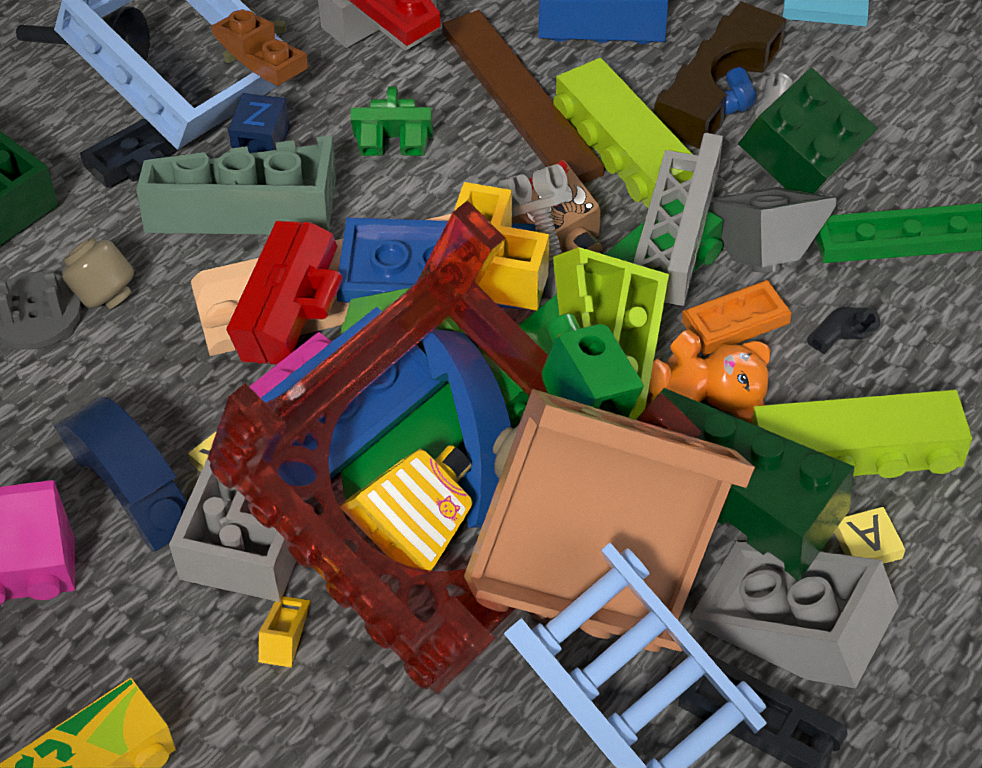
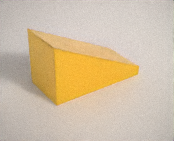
M283 596L281 602H274L259 631L258 662L292 667L311 600ZM282 605L297 606L300 609L283 608Z

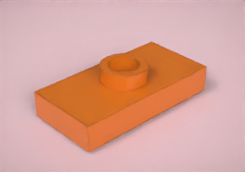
M765 280L684 310L682 312V323L686 329L699 336L702 346L701 351L704 355L715 352L722 344L735 345L790 324L792 312L769 281Z

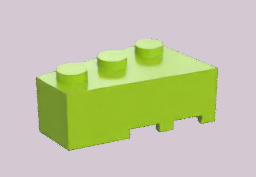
M580 247L553 256L559 316L573 314L580 328L598 324L608 326L640 377L644 388L628 417L637 420L645 411L669 274Z

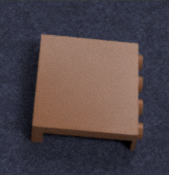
M532 389L464 578L476 601L481 605L499 612H506L509 607L528 611L532 618L548 624L612 569L603 559L601 551L606 545L611 543L619 553H622L626 548L630 549L650 573L643 581L678 620L731 484L747 488L755 467L734 449ZM626 586L584 622L580 628L592 636L609 639L611 634L623 636L644 618L649 611ZM666 630L644 648L648 651L659 652L661 647L682 652L680 646Z

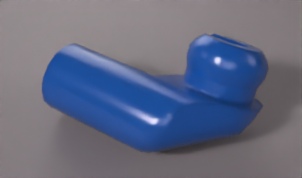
M741 67L730 70L726 75V81L730 90L724 91L727 94L725 114L731 115L736 111L743 113L751 109L756 103V92L746 70Z

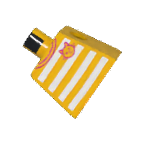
M447 446L435 460L426 451L418 449L383 472L345 500L339 507L412 579L429 573L433 569L470 510L473 503L472 499L457 482L471 468V463L463 452L453 446Z

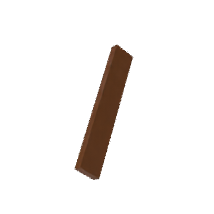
M480 10L442 23L443 35L545 167L555 165L564 160L582 184L604 176V165L564 115L555 107L553 101Z

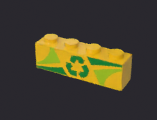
M129 678L1 762L0 768H162L167 762L169 754L175 751L176 748L168 725L133 679Z

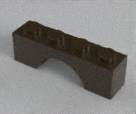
M740 1L730 15L725 14L721 18L712 37L701 42L696 56L689 65H682L671 87L668 90L663 89L659 93L654 104V114L657 115L679 141L700 149L704 133L716 134L724 122L727 94L717 86L716 82L725 77L730 70L738 67L744 68L746 72L763 73L782 49L787 18Z

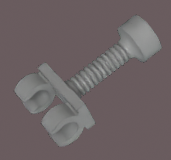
M559 164L534 171L532 181L535 191L541 196L539 199L531 200L532 186L524 174L501 180L498 183V188L512 190V217L530 213L531 216H534L532 219L535 221L534 225L536 226L535 229L538 230L537 232L549 234V268L544 287L546 297H552L557 294L553 256L559 255L562 252V249H559L561 246L558 245L557 233L554 231V223L551 222L553 219L550 217V207L573 199L571 191L566 190L567 176Z

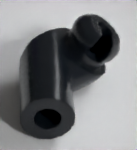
M869 307L837 308L807 337L808 345L825 354L838 340L869 338L878 330L881 321L880 316L874 309Z

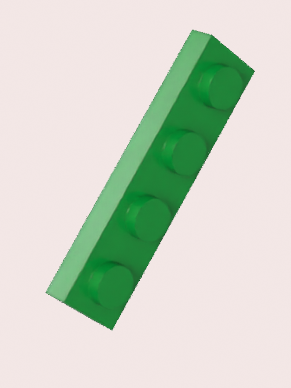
M982 203L830 215L815 237L822 263L982 251Z

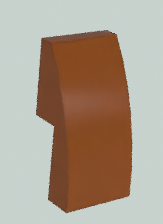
M244 9L234 11L228 17L211 25L212 34L237 60L255 74L276 86L283 84L308 69L307 53L288 45L284 41L275 39L274 23L255 15L251 11Z

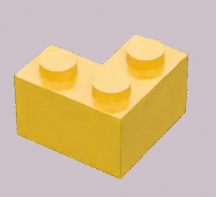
M464 182L439 252L440 282L454 279L466 298L538 311L548 277L549 234L512 228V190Z

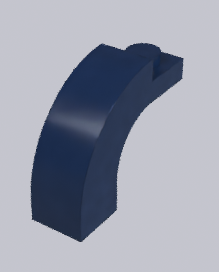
M99 397L54 424V428L77 464L81 468L85 466L90 467L111 489L152 552H156L170 543L187 502L173 481L176 476L133 418L111 399Z

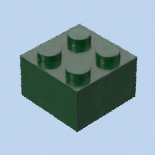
M811 67L757 117L738 145L785 189L816 194L863 147L878 128Z

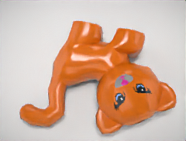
M687 329L671 344L670 348L674 354L666 363L659 359L653 361L646 401L647 407L663 388L698 402L707 400L712 406L724 412L733 413L736 418L748 423L752 421L754 406H764L763 399L767 394L769 377L766 366L769 362L771 351L768 345L762 342L752 341L741 346L722 344L708 358L702 359L698 357L702 348L700 338Z

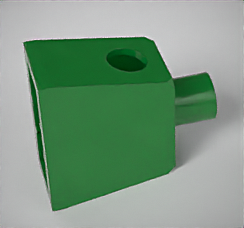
M563 314L552 319L547 324L546 331L553 346L542 370V379L547 393L628 418L644 385L609 327L598 324L580 328L573 314Z

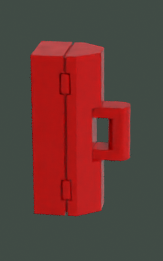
M275 221L226 328L242 362L280 363L294 351L307 319L327 318L343 280L339 272L329 269L338 247L333 233L311 222Z

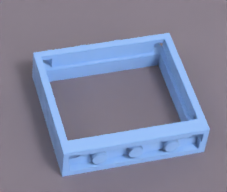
M62 0L54 30L177 150L234 115L243 93L265 95L277 87L253 72L206 102L193 108L101 19L133 0ZM186 0L211 25L228 17L234 11L241 9L251 11L240 0ZM275 34V39L283 41Z

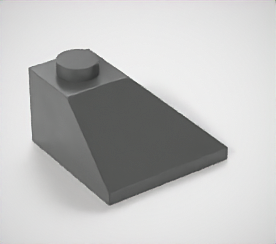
M774 187L712 198L709 211L723 219L721 241L731 259L736 262L752 265V271L769 273L779 271L780 264L801 259L835 209L836 197Z

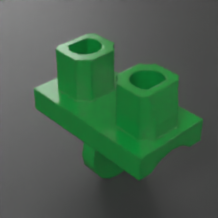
M388 86L387 99H371L370 108H351L350 121L354 138H357L360 156H382L384 138L399 137L401 155H425L428 137H433L431 107H415V99H398L397 86Z

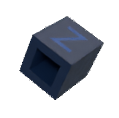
M243 93L228 128L231 148L248 147L249 153L276 150V143L284 142L290 129L286 98Z

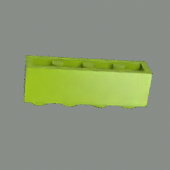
M601 57L556 76V96L553 99L555 107L574 125L577 133L589 147L592 146L601 155L606 170L610 174L617 173L626 183V188L631 198L635 202L642 201L649 209L665 150L693 154ZM672 168L670 172L680 184L692 179L694 173Z
M957 390L754 406L751 421L753 425L854 466L853 477L879 474L883 478H895L907 471L930 470L935 474L948 473L957 467L964 466L972 442L971 432Z

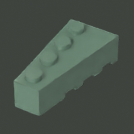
M333 135L316 137L317 145L295 147L294 140L277 142L276 150L249 153L248 147L231 148L230 152L223 154L220 158L209 159L205 152L144 160L136 188L144 233L270 235L275 221L311 222L329 231L336 181Z

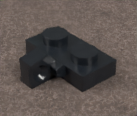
M143 118L80 152L83 166L106 188H109L127 177L132 182L138 180L144 160L165 158V156L177 149L150 122Z

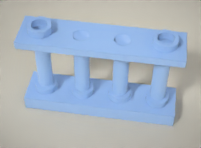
M611 543L606 545L601 551L603 559L612 569L544 627L539 623L531 630L521 618L504 633L616 768H689L741 721L744 720L755 734L767 724L760 715L766 708L763 701L745 681H741L735 687L643 581L650 573L628 548L619 553ZM628 586L648 609L649 613L582 671L576 667L568 674L554 657L562 650L559 644ZM666 630L688 657L619 716L615 712L606 719L592 702L600 694L597 688ZM705 675L727 702L659 762L653 758L645 765L630 748L638 740L635 734L700 677Z

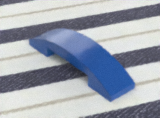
M427 328L421 332L432 380L449 381L467 456L471 463V471L467 472L458 481V485L471 497L473 502L466 514L468 527L482 528L499 482V478L494 471L496 455L493 453V446L501 432L511 427L509 415L493 372L474 343L461 332Z

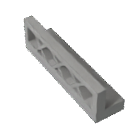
M704 133L698 156L665 150L633 264L650 269L660 267L664 273L669 274L665 303L681 306L685 304L719 171L723 140L721 135ZM672 168L694 173L692 179L680 184L670 172ZM678 199L684 205V210L670 217L661 206ZM669 232L675 239V244L673 247L661 252L651 240Z

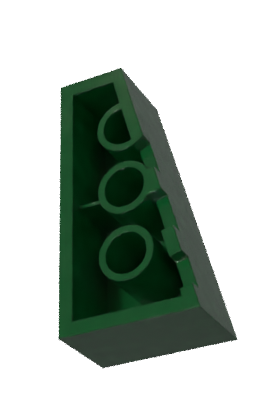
M666 388L662 389L637 419V421L734 449L755 467L747 488L731 484L717 522L721 525L729 522L747 536V544L762 555L770 552L784 563V571L798 581L803 577L850 510L854 466Z

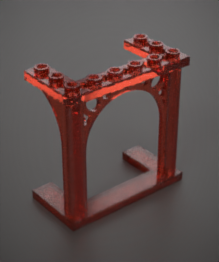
M468 200L452 212L416 284L291 389L268 402H264L246 383L231 394L227 399L207 458L211 462L210 468L214 476L225 487L229 489L235 487L249 501L248 507L255 519L266 528L274 527L288 542L287 548L292 557L305 568L312 566L327 582L325 586L330 596L342 607H351L366 622L364 627L368 635L382 648L388 649L390 647L405 662L404 670L410 679L423 689L430 688L437 694L450 684L495 639L491 633L516 608L509 607L508 611L499 612L478 603L464 578L466 569L455 571L422 570L394 561L370 546L350 525L336 501L329 475V447L336 423L347 406L448 317L529 397L532 389L547 393L542 379V370L548 355L478 286L506 238ZM663 393L636 419L637 421L694 438L701 433ZM324 416L326 417L324 424L318 422ZM308 434H311L317 442V448L314 451L302 446H290L296 440L302 445ZM287 462L305 463L315 471L316 479L306 486H292L287 484L277 474V469ZM315 497L323 505L324 512L317 515L314 512V507L303 500ZM344 541L354 542L356 551L353 552ZM381 575H391L399 583L396 595L391 591L387 582L383 583L379 579ZM414 585H426L434 595L435 613L427 621H420L410 611L408 598L409 592ZM448 585L459 586L465 591V594L456 597L453 595L450 598L446 587Z

